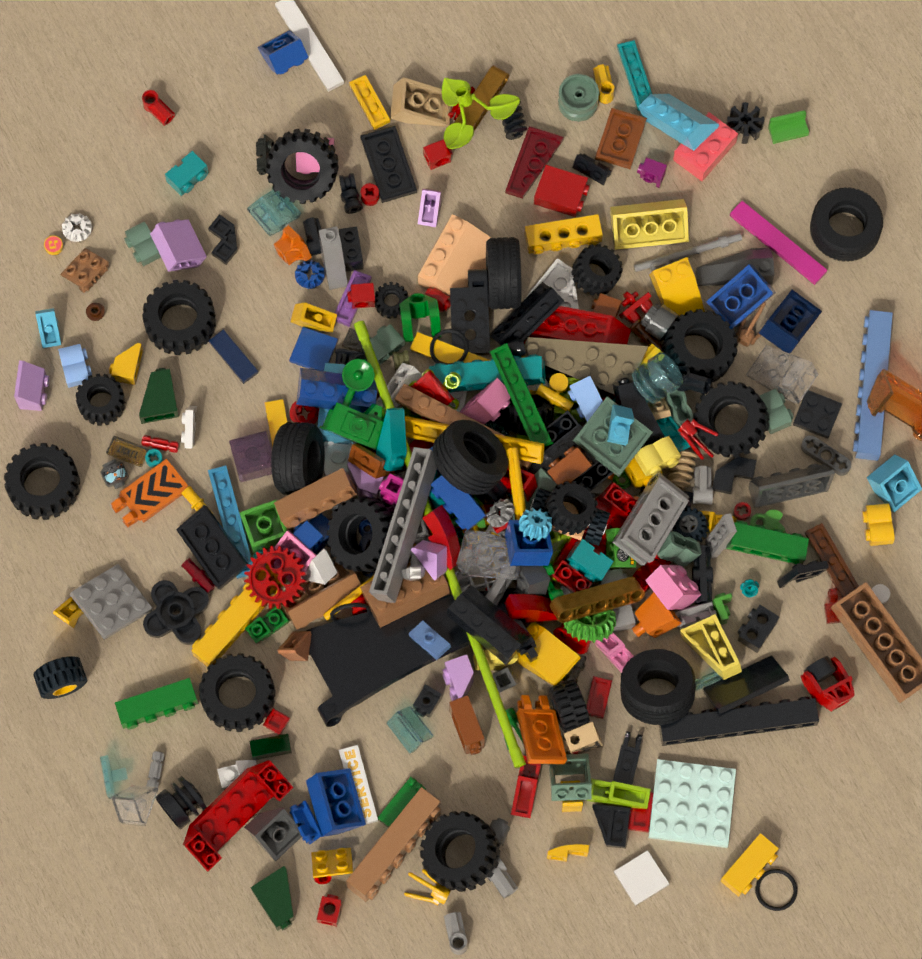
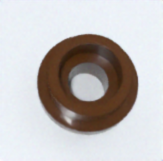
M91 303L86 308V315L92 321H99L104 317L105 309L100 303ZM98 309V312L92 313V310Z

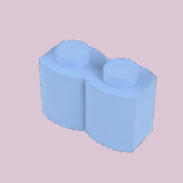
M80 344L58 349L68 388L82 385L84 379L86 381L89 380L88 376L92 375L90 365L86 366L85 360L88 359L86 349H82Z

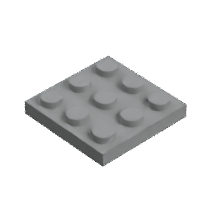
M119 564L73 590L70 594L104 640L152 611L151 605Z

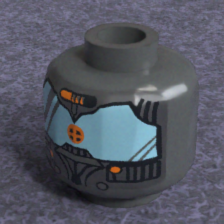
M115 459L102 465L103 469L100 473L107 487L114 486L115 489L126 485L124 481L129 478V474L123 462H117Z

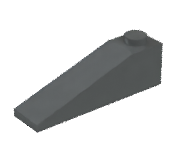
M751 248L696 268L697 286L726 285L749 264L755 267L768 284H772L774 279V262L771 249Z

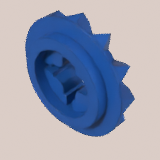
M312 259L310 261H303V263L297 266L295 271L297 283L307 289L318 287L325 277L324 268L319 262L317 263ZM311 268L312 273L315 275H311L308 280L307 274L304 273H307Z

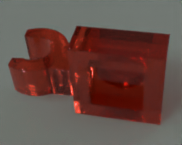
M837 588L829 589V603L824 604L826 624L841 623L831 609L838 602Z

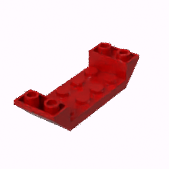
M559 306L529 337L628 345L631 329L611 315Z
M614 482L595 499L598 502L596 506L598 509L610 513L606 530L621 528L637 502L635 498ZM588 528L584 530L582 539H585ZM606 530L604 535H602L599 546L589 543L595 547L593 551L598 555L601 552L606 555ZM570 537L553 563L554 574L551 576L574 593L588 589L592 582L584 577V574L575 570L564 561L574 544L579 541Z
M270 760L247 768L189 825L183 845L208 872L222 859L218 851L272 797L280 801L294 787Z

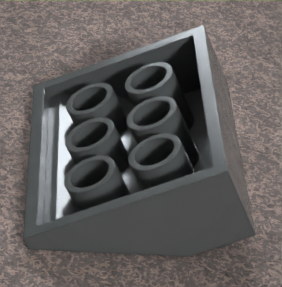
M812 464L801 470L800 468L791 469L788 473L776 472L766 478H763V476L755 477L748 486L753 506L758 508L828 492L835 472L825 464Z

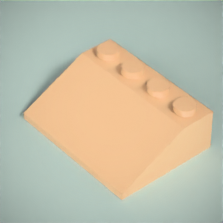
M452 214L418 274V285L426 289L429 287L437 288L449 296L450 288L468 287V269H486V241L491 237L468 221Z

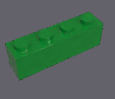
M744 521L734 522L737 532L727 544L726 549L792 564L806 561L809 538H805L798 533L787 534L780 529L769 530L762 525H747L748 523Z
M190 678L115 702L123 729L127 728L128 730L138 727V724L143 722H155L158 717L164 715L165 717L173 716L176 714V711L182 709L184 711L191 710L198 704Z

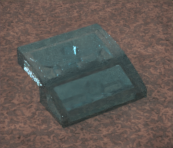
M274 190L268 192L247 208L248 212L269 236L283 230L286 224L300 218L301 215L296 206L289 202L290 199L288 197L283 199L279 196L280 192H275Z

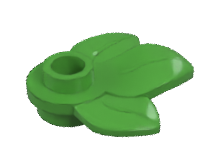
M769 510L765 514H755L750 520L751 526H755L757 520H762V526H765L766 529H780L786 533L784 526L779 522L783 513L778 510Z

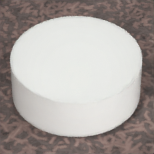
M878 584L872 588V591L882 604L889 600L890 590L887 586Z

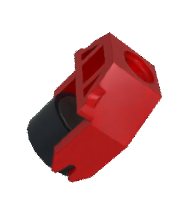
M825 656L808 666L804 670L803 675H801L802 682L812 699L815 698L816 702L831 712L847 704L855 696L852 676L848 675L841 662L835 656L831 659L829 656ZM833 674L838 683L822 690L818 683Z

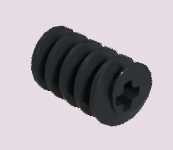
M517 106L510 117L502 119L506 139H518L528 130L527 126H523L526 124V121L522 119L524 114L519 113L523 110L522 106Z

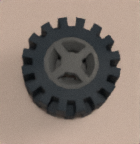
M687 508V511L685 509L682 511V514L673 526V531L680 533L684 537H690L696 541L699 540L701 543L703 541L701 538H706V532L709 533V528L707 527L709 523L700 510Z

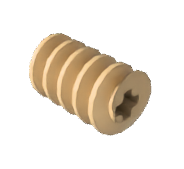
M683 450L679 452L681 454L679 463L669 469L670 474L667 478L678 488L686 491L684 487L691 486L686 480H692V476L688 473L694 472V469L689 466L696 465L691 459H697V455L688 450Z

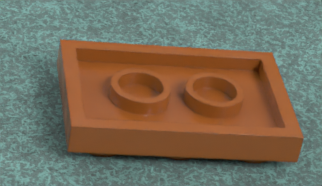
M611 108L595 159L631 170L647 118Z

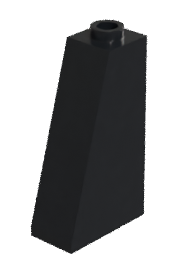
M627 377L618 379L617 383H613L616 404L631 408L634 418L653 432L641 448L664 438L636 381L629 380Z

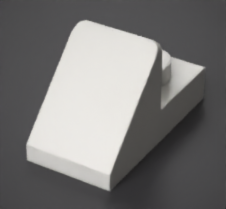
M238 760L235 765L217 769L222 789H226L247 768L257 765L256 760Z

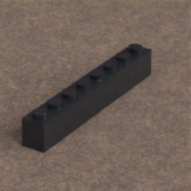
M806 696L798 698V701L783 699L775 704H771V702H762L759 706L745 704L741 705L740 708L730 709L722 714H719L718 711L713 712L712 709L703 710L699 714L688 712L678 721L659 725L662 746L817 726L819 717L815 698L810 699V697Z

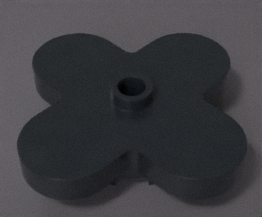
M162 580L157 582L151 590V597L157 608L148 613L144 618L143 627L145 632L153 638H161L173 632L182 644H194L197 639H200L202 633L196 616L203 613L209 606L207 592L200 587H192L181 593L170 581ZM175 611H179V612H180V613L177 614V615H173V613H174Z

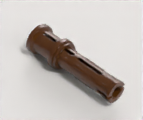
M638 319L629 328L640 339L639 342L641 344H646L648 347L653 344L664 353L662 344L645 331L646 327L642 325L641 319ZM662 356L661 360H662L665 364H667L668 361H664L663 356Z

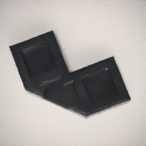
M219 214L208 227V231L221 239L211 254L227 265L238 252L235 227L233 223Z
M736 457L716 470L713 491L731 494L734 477L752 480L757 460Z

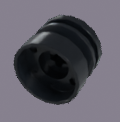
M183 776L178 778L182 786L181 788L174 782L171 783L175 793L171 794L164 789L155 796L159 805L180 830L191 822L187 814L189 811L195 816L199 815L195 806H198L202 811L207 808L201 794Z

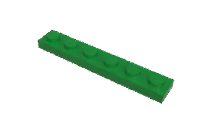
M506 343L490 351L530 441L544 443V448L553 444L509 345Z

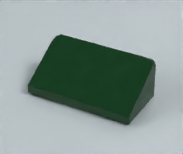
M288 734L249 741L253 760L292 753Z

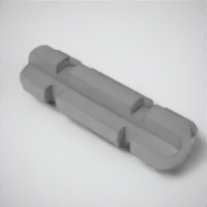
M154 751L152 754L153 762L150 764L148 775L150 780H147L146 785L147 789L150 790L158 789L159 782L157 780H160L163 765L161 761L163 762L164 753Z

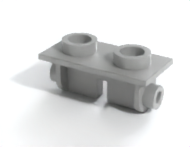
M712 601L675 611V614L682 623L678 626V629L686 628L714 614L717 616Z

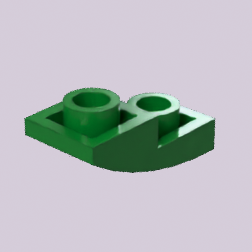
M275 607L263 617H258L245 629L254 642L258 644L280 630L290 620L282 609Z

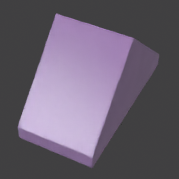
M422 189L418 217L419 225L436 227L441 206L440 191Z
M422 540L411 549L434 581L447 572V546Z

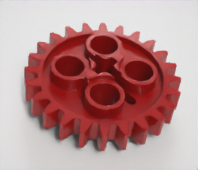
M270 546V551L263 548V554L256 552L257 559L250 558L253 564L246 565L250 571L244 572L245 575L249 576L244 582L250 584L246 587V590H252L249 596L252 598L257 596L255 599L256 603L262 601L261 606L266 607L269 603V609H273L274 605H276L277 609H281L282 603L285 607H289L288 601L296 603L294 597L301 598L298 591H305L301 585L307 583L306 580L302 579L307 573L302 572V569L306 566L304 564L299 565L302 559L300 557L294 559L297 553L292 552L289 555L290 549L288 548L283 551V548L278 546L276 551L274 546ZM277 559H281V567L275 569L274 562ZM266 563L269 565L271 571H272L273 573H275V574L278 575V576H277V579H278V580L280 581V583L286 588V591H285V592L283 591V589H282V587L280 586V584H279L277 581H274V580H273V579H274V576H273V574L266 568V566H265ZM261 571H265L266 578L260 581L258 575ZM291 574L293 581L290 584H286L285 578ZM273 586L277 587V594L275 596L270 595V589Z

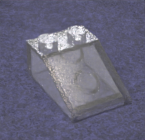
M465 530L456 563L462 576L518 580L521 566H510L505 538L483 531Z

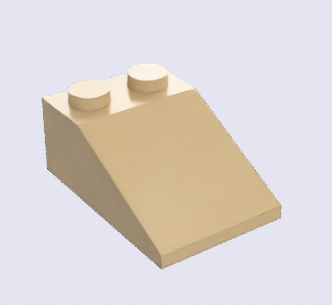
M403 77L393 85L390 119L408 124L448 127L450 124L448 113L451 111V106L444 103L441 93L442 89Z

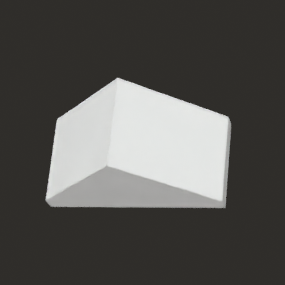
M325 549L311 560L306 572L307 575L304 578L307 581L325 585L337 574Z

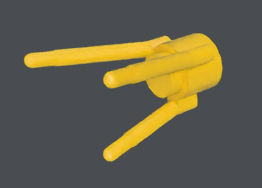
M422 869V872L437 885L434 886L411 872L408 873L410 877L432 889L431 896L434 898L408 892L404 893L405 896L431 902L437 906L439 902L442 904L446 902L451 890L431 878L427 873L428 871Z

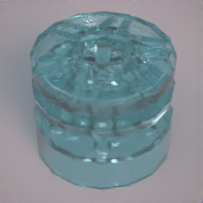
M659 352L649 359L648 363H643L632 371V378L636 388L650 403L656 404L666 397L667 393H672L683 385V378L679 368L665 353Z

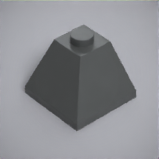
M283 807L259 813L244 827L274 861H277L302 837L297 828L299 826Z

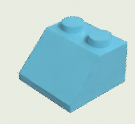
M895 454L866 477L875 494L885 504L889 503L892 512H896L922 490L909 462Z

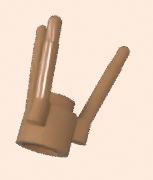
M766 302L762 303L749 327L744 328L746 319L741 322L736 333V339L743 346L749 347L750 344L754 345L761 336L759 332L754 336L755 332L752 328L762 313Z

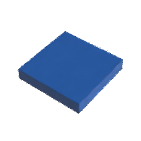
M302 327L289 362L308 369L324 371L325 363H330L338 339Z

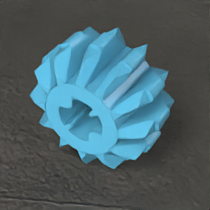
M532 507L530 511L525 510L520 517L519 531L523 532V537L529 536L530 541L535 538L539 542L541 538L546 539L549 532H551L552 518L548 517V512H541V508L536 511Z

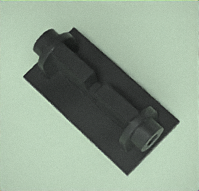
M264 135V138H259L256 142V155L263 156L256 159L259 175L266 174V161L272 146L275 144L267 135Z

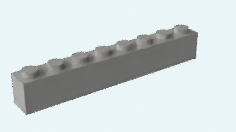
M416 447L413 449L369 593L379 601L396 603L403 580L402 569L407 567L411 549L413 548L429 496L431 483L437 470L433 459V451L430 449Z

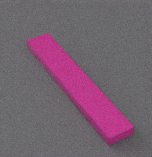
M741 201L730 213V217L812 284L816 285L827 273L826 268L745 202Z

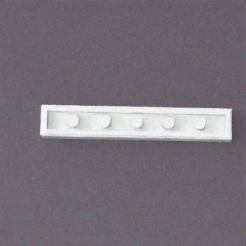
M280 0L276 2L275 7L290 31L301 39L309 57L308 60L327 91L329 92L343 85L344 80L295 1Z

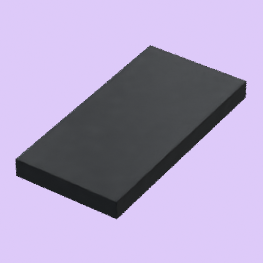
M396 126L361 135L360 139L375 184L379 189L381 202L384 203L417 193Z
M204 505L176 529L217 589L221 590L247 568L246 565L248 563L207 506Z
M771 655L742 669V672L725 680L721 679L702 689L719 714H722L790 681L788 674Z

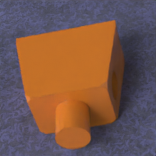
M653 592L635 611V615L640 622L632 627V630L638 637L647 632L650 636L656 638L682 623L674 610H667Z

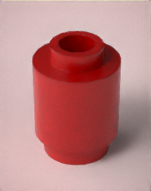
M428 288L425 295L437 299L439 312L448 311L450 308V296L437 288Z

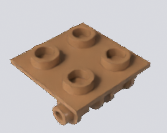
M84 248L60 275L79 286V290L85 293L89 291L93 283H97L95 278L99 280L100 276L108 271L109 262Z

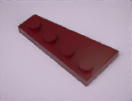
M529 126L505 193L523 199L545 168V165L548 164L564 141V137Z

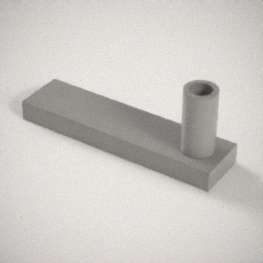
M731 513L722 516L705 540L706 546H710L711 558L718 557L726 549L727 544L737 532Z

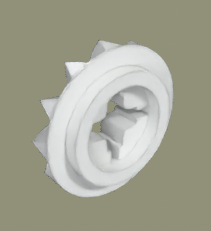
M81 213L71 214L68 218L65 217L62 231L68 240L79 242L85 240L91 234L92 224L88 217ZM72 223L76 225L81 223L80 228L82 229V231L80 229L73 230L74 227Z

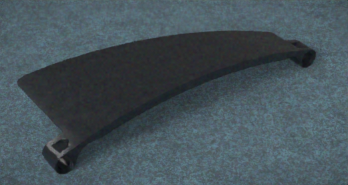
M515 588L507 589L497 605L506 614L508 611L505 602L509 594H514ZM487 590V591H479V592H481L484 596H486L487 593H488V590ZM453 595L443 596L381 628L370 611L306 630L311 631L312 634L309 653L332 694L331 698L317 708L326 727L338 724L343 714L350 708L362 703L407 675L436 661L433 656L409 637V632L422 620L451 646L440 658L470 645L466 631L446 615L448 607L455 601Z

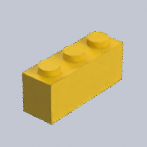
M760 833L722 877L721 882L738 897L742 893L746 895L753 887L750 883L755 878L759 880L765 873L763 868L768 863L772 865L778 858L776 853L779 848Z

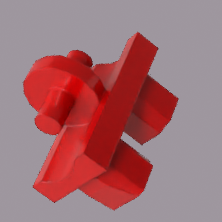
M626 291L623 294L625 300L621 304L624 307L628 304L631 306L620 313L619 316L621 319L626 318L633 325L641 318L635 309L640 307L647 314L653 306L649 299L652 297L650 293L647 292L636 301L635 298L639 294L636 291L632 294Z

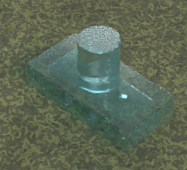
M108 755L101 756L100 761L108 799L117 798L114 782L128 779L126 768L112 770Z

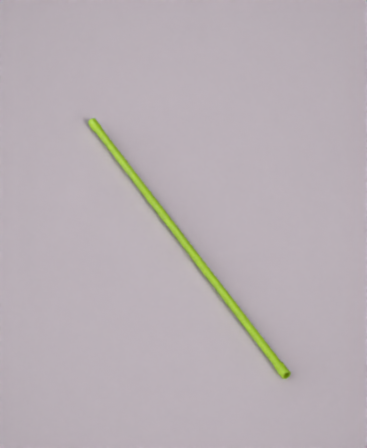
M358 321L354 323V328L362 344L367 361L374 369V380L385 410L395 408L372 347L365 322ZM406 440L407 454L405 465L408 468L412 453ZM428 499L423 512L424 516L432 511ZM447 567L445 575L454 600H456L462 593L454 568L449 570ZM467 633L507 742L515 768L522 767L526 762L517 744L482 645Z

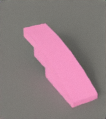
M614 633L610 634L608 639L604 638L602 642L596 640L594 643L621 673L627 662L633 658V655L625 648V644Z

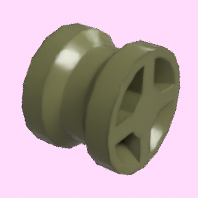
M404 350L402 353L392 352L395 371L398 370L402 363L410 365L408 350Z

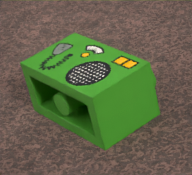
M621 528L607 529L606 556L614 561L610 568H636L637 562L612 543Z

